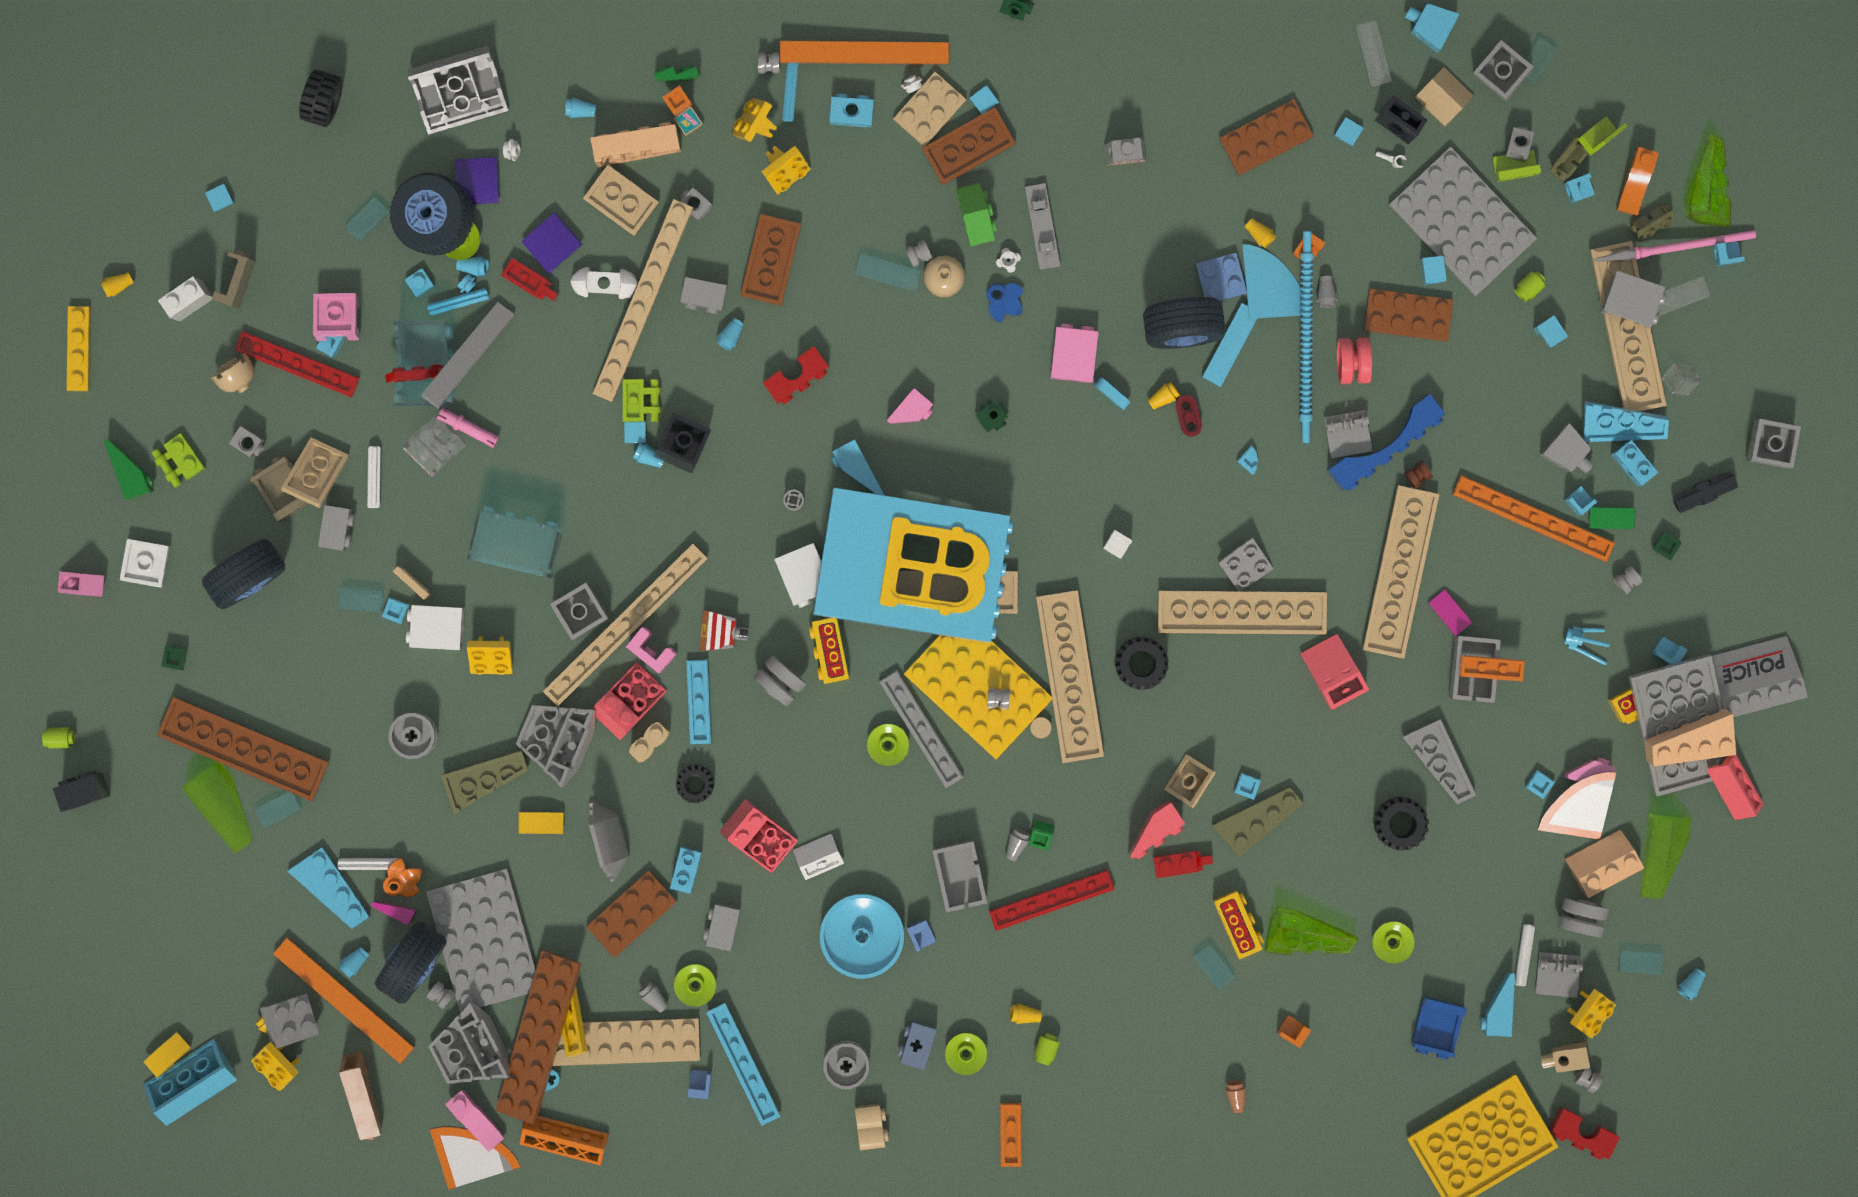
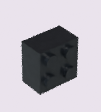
M672 413L653 457L693 473L711 429Z
M95 771L78 775L79 780L73 777L58 782L59 786L53 788L60 812L110 797L103 773L96 774Z

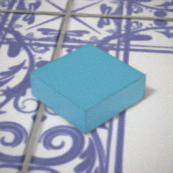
M987 85L969 98L981 115L999 103Z
M1345 117L1334 136L1352 147L1362 132L1363 127Z
M225 184L205 192L214 212L234 204Z
M624 422L625 443H646V422Z
M389 597L381 617L402 624L409 604Z
M1536 770L1525 787L1544 799L1555 781L1539 770Z
M1241 773L1234 793L1254 800L1261 780Z

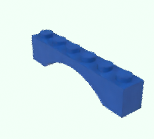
M1428 394L1410 408L1404 428L1387 447L1369 456L1345 457L1328 469V473L1342 491L1345 489L1352 490L1359 485L1357 480L1363 476L1368 478L1376 472L1374 468L1381 463L1384 466L1392 460L1391 455L1394 452L1398 451L1401 453L1410 446L1408 444L1410 440L1415 438L1417 441L1426 434L1425 429L1430 425L1434 428L1443 421L1441 417L1445 415L1444 411L1432 395Z

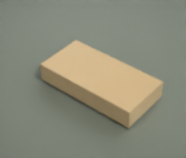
M397 566L393 570L423 600H427L431 596V592L405 568Z

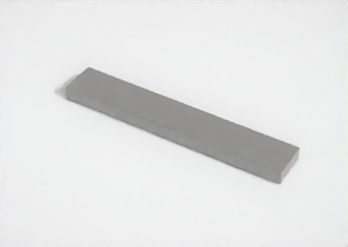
M497 302L421 396L439 409L513 319L515 314Z
M896 670L880 680L881 686L945 788L962 779L963 775L898 671Z

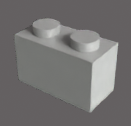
M685 277L680 302L685 304L684 308L697 310V307L706 308L705 312L718 314V311L723 312L728 287L723 284Z
M324 505L318 547L346 551L347 547H350L352 535H349L350 526L353 527L355 521V514H352V509Z
M719 903L715 904V908H710L708 920L712 921L710 928H706L703 940L707 941L706 946L726 951L732 950L741 908Z

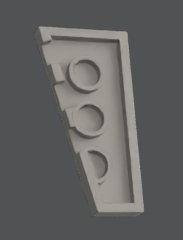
M1441 719L1402 736L1456 804L1476 796Z

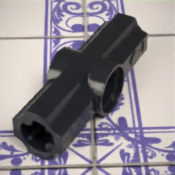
M1729 471L1711 480L1707 479L1692 486L1693 488L1673 496L1672 499L1679 513L1686 512L1698 505L1702 506L1718 499V496L1738 488L1737 480L1732 472Z

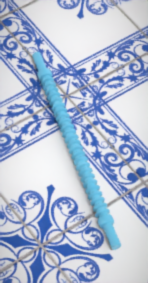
M1303 231V253H1301V260L1303 261L1301 264L1303 266L1301 278H1303V281L1300 282L1303 285L1300 288L1303 291V294H1300L1303 297V300H1300L1303 303V306H1300L1303 309V312H1300L1303 315V318H1300L1303 321V324H1300L1303 327L1300 330L1303 334L1300 336L1303 340L1300 342L1303 346L1300 348V351L1303 352L1300 354V357H1302V360H1300V363H1302V366H1300V369H1302V372H1300V375H1302V378H1300V381H1302V384H1300V387H1302V390H1300V393H1302V396H1300V399H1302V402H1300L1302 414H1300L1299 420L1302 421V443H1310V421L1313 418V415L1310 414V411L1313 410L1310 408V405L1313 404L1310 402V399L1313 398L1310 396V393L1313 392L1310 390V387L1313 386L1310 384V381L1313 380L1310 378V375L1313 374L1310 372V369L1313 368L1310 366V363L1313 362L1310 359L1313 356L1310 353L1313 350L1310 347L1313 344L1310 341L1313 338L1311 336L1313 332L1311 330L1313 326L1311 324L1313 320L1311 318L1313 314L1311 312L1313 308L1311 306L1313 302L1311 300L1313 296L1311 294V290H1313L1311 288V284H1313L1311 278H1313L1311 266L1314 265L1311 261L1314 260V254L1311 253V231Z

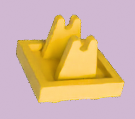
M756 98L749 100L743 108L744 113L741 118L735 121L733 125L734 130L731 134L749 142L752 141L756 133L771 138L772 134L769 132V129H777L766 117L772 105Z
M776 146L773 147L774 154H771L769 151L766 152L770 165L761 172L777 195L789 189L791 184L803 178L811 170L796 146L786 153H783Z
M479 636L478 641H467L470 674H513L510 641H504V637L501 636L499 641H483V636Z
M1596 989L1590 995L1583 991L1579 993L1586 998V1001L1578 1012H1575L1570 1007L1567 1010L1574 1016L1570 1023L1591 1039L1600 1032L1602 1024L1613 1014L1616 1004Z
M269 1042L251 1062L254 1064L255 1069L268 1079L269 1084L280 1092L299 1073L294 1066L300 1059L297 1057L290 1063L280 1052L285 1046L276 1048Z

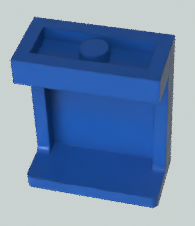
M1423 996L1411 1043L1416 1048V1052L1428 1055V1051L1434 1052L1436 1057L1448 1060L1449 1056L1455 1057L1454 1050L1462 1018L1465 1017L1467 1008Z

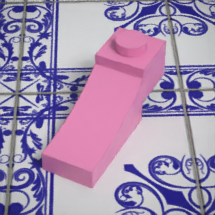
M465 1090L460 1091L445 1104L457 1120L478 1139L488 1152L505 1139L501 1131L483 1109L476 1105Z

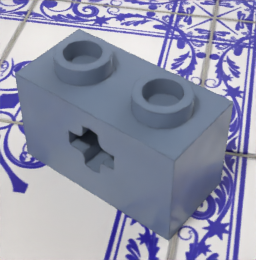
M912 1020L911 1025L907 1024L904 1037H907L905 1045L901 1044L898 1057H901L900 1063L925 1070L937 1027ZM916 1039L920 1040V1045H922V1047L918 1046L917 1050L913 1049V1044H911V1042L915 1043Z

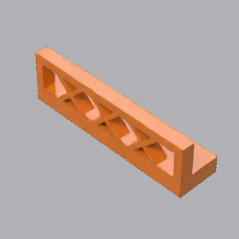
M538 1116L536 1124L532 1125L524 1122L520 1145L601 1166L609 1134ZM526 1135L535 1137L536 1140L527 1139ZM548 1141L555 1142L557 1145H550ZM568 1147H574L577 1150L573 1151L570 1150ZM588 1152L597 1153L599 1156H592Z

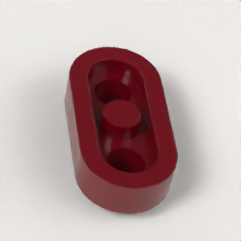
M1183 395L1178 398L1175 404L1180 428L1184 435L1194 437L1202 429L1198 406L1192 396ZM1184 402L1189 403L1190 407L1188 410L1182 408ZM1190 422L1194 423V430H1189L1187 424Z

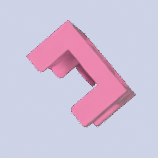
M313 294V336L317 341H327V337L346 336L348 340H359L357 309L360 308V299L357 294Z
M642 627L626 647L657 673H662L677 655V652L669 647L656 658V653L648 646L646 648L643 647L651 637L652 632L646 627Z

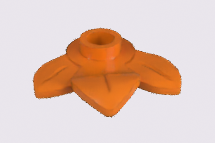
M402 858L396 859L387 869L388 877L383 882L385 893L391 896L400 894L404 897L416 895L420 890L415 884L420 880L422 870L420 868L405 869ZM395 883L397 884V887L395 889L390 888V885Z

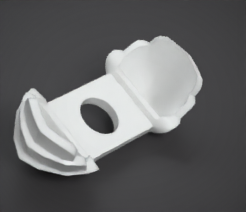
M585 267L576 271L570 281L575 293L583 297H588L589 293L618 294L619 299L632 297L638 286L635 275L624 269H620V273L593 272L590 271L589 267ZM601 277L609 278L610 285L608 288L601 289L598 286V280Z

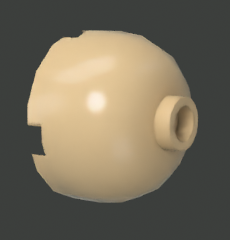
M948 255L937 256L931 259L923 273L927 289L933 295L941 298L951 297L963 287L965 281V271L962 264L956 258Z
M246 353L241 354L242 359L238 360L235 357L216 370L218 373L216 376L214 374L211 375V379L219 389L231 393L238 390L239 393H242L250 387L248 383L253 379L254 367Z

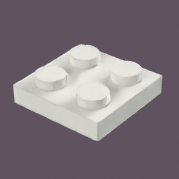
M127 539L120 580L163 588L170 546Z

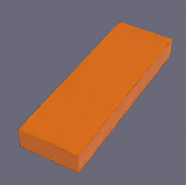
M1461 655L1459 676L1523 681L1525 660Z
M1000 1103L1001 1167H1022L1021 1103Z

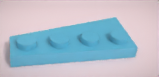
M1587 401L1584 403L1582 438L1585 442L1668 439L1669 419L1667 416Z
M324 847L287 871L351 929L370 917Z

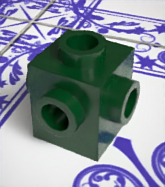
M1003 0L999 12L1013 19L1023 21L1026 14L1030 15L1034 3L1031 0Z
M989 400L980 406L982 411L975 415L988 433L994 428L998 431L1007 424L1005 420L1008 419L1006 414L1009 411L1002 402L998 404L997 401L992 403ZM991 412H995L997 414V418L992 419L990 418L989 414Z

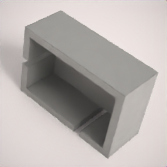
M1455 636L1450 699L1495 703L1497 679L1459 676L1461 655L1499 658L1501 640Z
M974 840L932 849L946 912L964 909V902H968L969 907L987 904L979 863H974V861L978 860Z

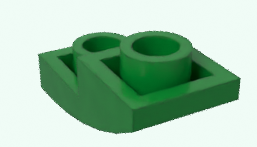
M668 65L657 69V73L654 74L656 81L666 83L690 81L700 76L697 68H692L691 65L680 69L678 74H676L674 67L669 68Z
M1592 506L1590 508V528L1635 529L1636 507Z

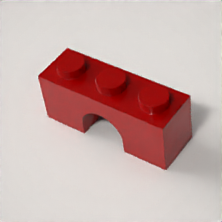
M814 346L797 358L803 369L798 379L788 380L778 371L763 382L777 404L782 402L785 405L794 398L792 396L793 393L798 390L803 392L811 386L809 382L814 378L820 380L828 374L826 370L829 366Z
M1560 1106L1549 1127L1554 1132L1552 1136L1562 1141L1565 1138L1572 1141L1571 1145L1583 1151L1584 1148L1590 1150V1155L1599 1160H1602L1603 1157L1609 1160L1620 1137L1597 1125L1591 1135H1580L1579 1125L1583 1118Z

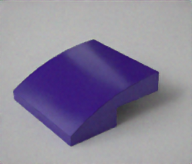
M497 157L455 159V181L460 183L468 192V195L471 197L470 199H472V204L499 203Z
M556 212L522 241L523 245L548 274L552 273L565 259L569 258L583 245Z

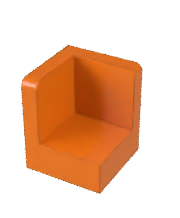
M680 85L662 97L675 117L693 106Z
M1311 233V253L1314 254L1315 258L1325 245V242ZM1303 238L1292 253L1300 260L1301 253H1303Z
M1288 1015L1278 1029L1277 1034L1301 1048L1311 1030Z

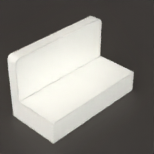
M832 834L793 850L805 880L844 864Z

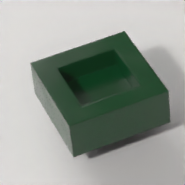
M1663 531L1652 550L1666 559L1672 560L1682 542Z
M165 646L161 667L184 670L187 649Z

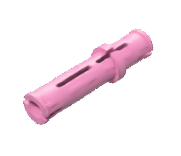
M445 407L441 409L437 417L438 420L451 425L454 430H460L491 448H494L499 439L498 435L496 436L464 419L463 415L459 416Z

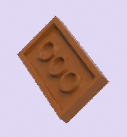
M1295 99L1224 135L1219 140L1235 171L1240 176L1314 136Z
M996 107L928 144L922 150L943 186L1011 148L1016 143Z
M760 214L741 297L782 306L801 229L800 223Z
M1369 289L1364 331L1448 342L1453 300Z
M649 870L586 927L615 958L672 907L677 900Z

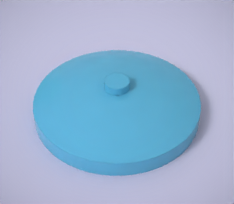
M854 894L836 902L826 913L820 929V944L825 958L838 972L852 978H872L887 971L897 961L904 943L903 924L896 910L887 901L870 894Z

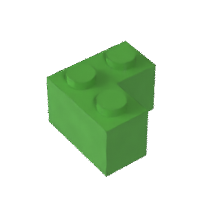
M980 183L955 189L970 247L995 241L993 232L997 231L994 219L990 220L993 211L991 204L988 203L987 191H982Z

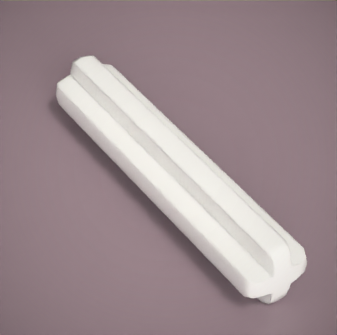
M379 446L368 447V508L380 507L381 448Z
M399 858L338 859V869L387 870L389 865Z
M1530 924L1523 925L1515 974V985L1526 986L1535 932V926Z

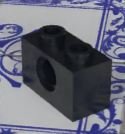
M1393 96L1384 104L1375 121L1409 144L1419 135L1427 119Z

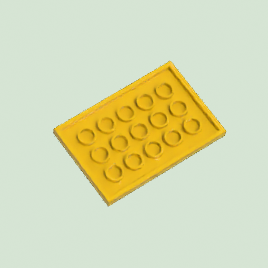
M939 635L904 673L908 679L995 759L1009 747L1052 700V696L992 641L986 643ZM989 687L996 688L997 690H1002L1003 688L1010 689L1008 710L1001 709V707L987 708Z
M1516 1074L1511 1075L1406 1137L1441 1197H1475L1558 1148Z

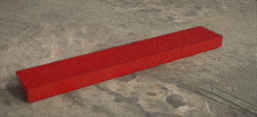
M241 331L234 351L242 354L246 353L249 357L349 397H353L360 380L359 377Z
M1107 869L989 910L994 928L998 931L1115 889Z

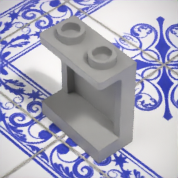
M1620 271L1613 272L1600 313L1611 314L1643 325L1645 328H1651L1658 321L1659 313H1657L1659 305L1664 303L1666 293H1664L1665 287Z

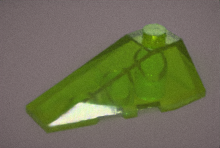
M1709 134L1687 196L1685 213L1686 218L1697 224L1729 227L1731 224L1732 206L1731 199L1727 200L1726 187H1729V180H1726L1724 175V168L1727 166L1724 140L1714 134Z
M217 762L181 788L236 854L251 843L252 838L240 806L241 803L234 787L233 778L223 764Z
M1649 813L1640 897L1663 898L1689 841L1692 818Z
M1277 907L1269 922L1265 952L1279 955H1292V952L1304 951V955L1311 954V951H1323L1325 954L1351 953L1358 942V937L1298 910Z

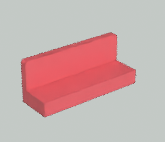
M1737 755L1727 756L1723 764L1709 767L1707 771L1733 818L1739 820L1757 816L1764 803Z

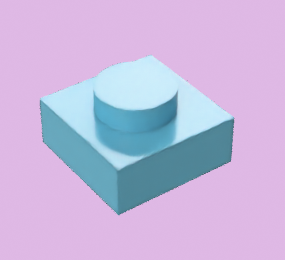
M423 268L405 279L417 298L435 287Z

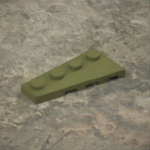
M518 750L441 774L454 815L485 795L495 791L500 786L528 771V766L523 751Z
M1288 787L1212 826L1240 858L1304 803Z

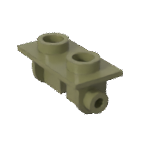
M1575 137L1549 170L1558 181H1565L1576 170L1577 166L1574 163L1580 164L1589 153L1579 142L1578 138Z
M1667 204L1664 206L1660 205L1650 211L1651 220L1644 215L1633 222L1630 228L1633 233L1637 232L1638 242L1643 239H1649L1657 230L1667 228L1674 221V211L1670 210Z

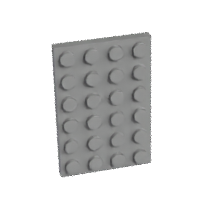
M1452 147L1445 151L1389 204L1394 212L1436 256L1444 257L1445 266L1474 297L1537 239Z
M1710 654L1629 676L1644 750L1646 739L1669 730H1675L1686 723H1693L1700 720L1701 717L1713 715L1723 709L1713 659ZM1727 756L1661 766H1652L1647 761L1654 795L1657 797L1713 781L1707 771L1708 768L1723 764Z
M508 868L426 891L437 932L443 935L447 941L442 951L453 990L456 992L455 997L460 1013L470 1002H473L480 1008L530 993L536 966Z

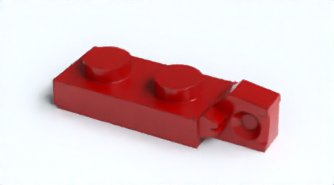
M511 258L501 274L502 277L536 298L543 300L546 296L555 302L558 294L550 289L552 284L547 279Z
M432 364L427 369H424V366L411 367V370L406 371L405 367L393 368V372L385 374V379L387 383L434 379L443 369V365Z
M1200 851L1153 857L1156 878L1195 873L1203 870L1202 865L1213 864L1212 855L1201 856Z

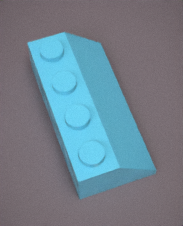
M212 1039L175 1063L158 1078L154 1077L143 1085L153 1114L167 1126L237 1081L233 1066L217 1041Z

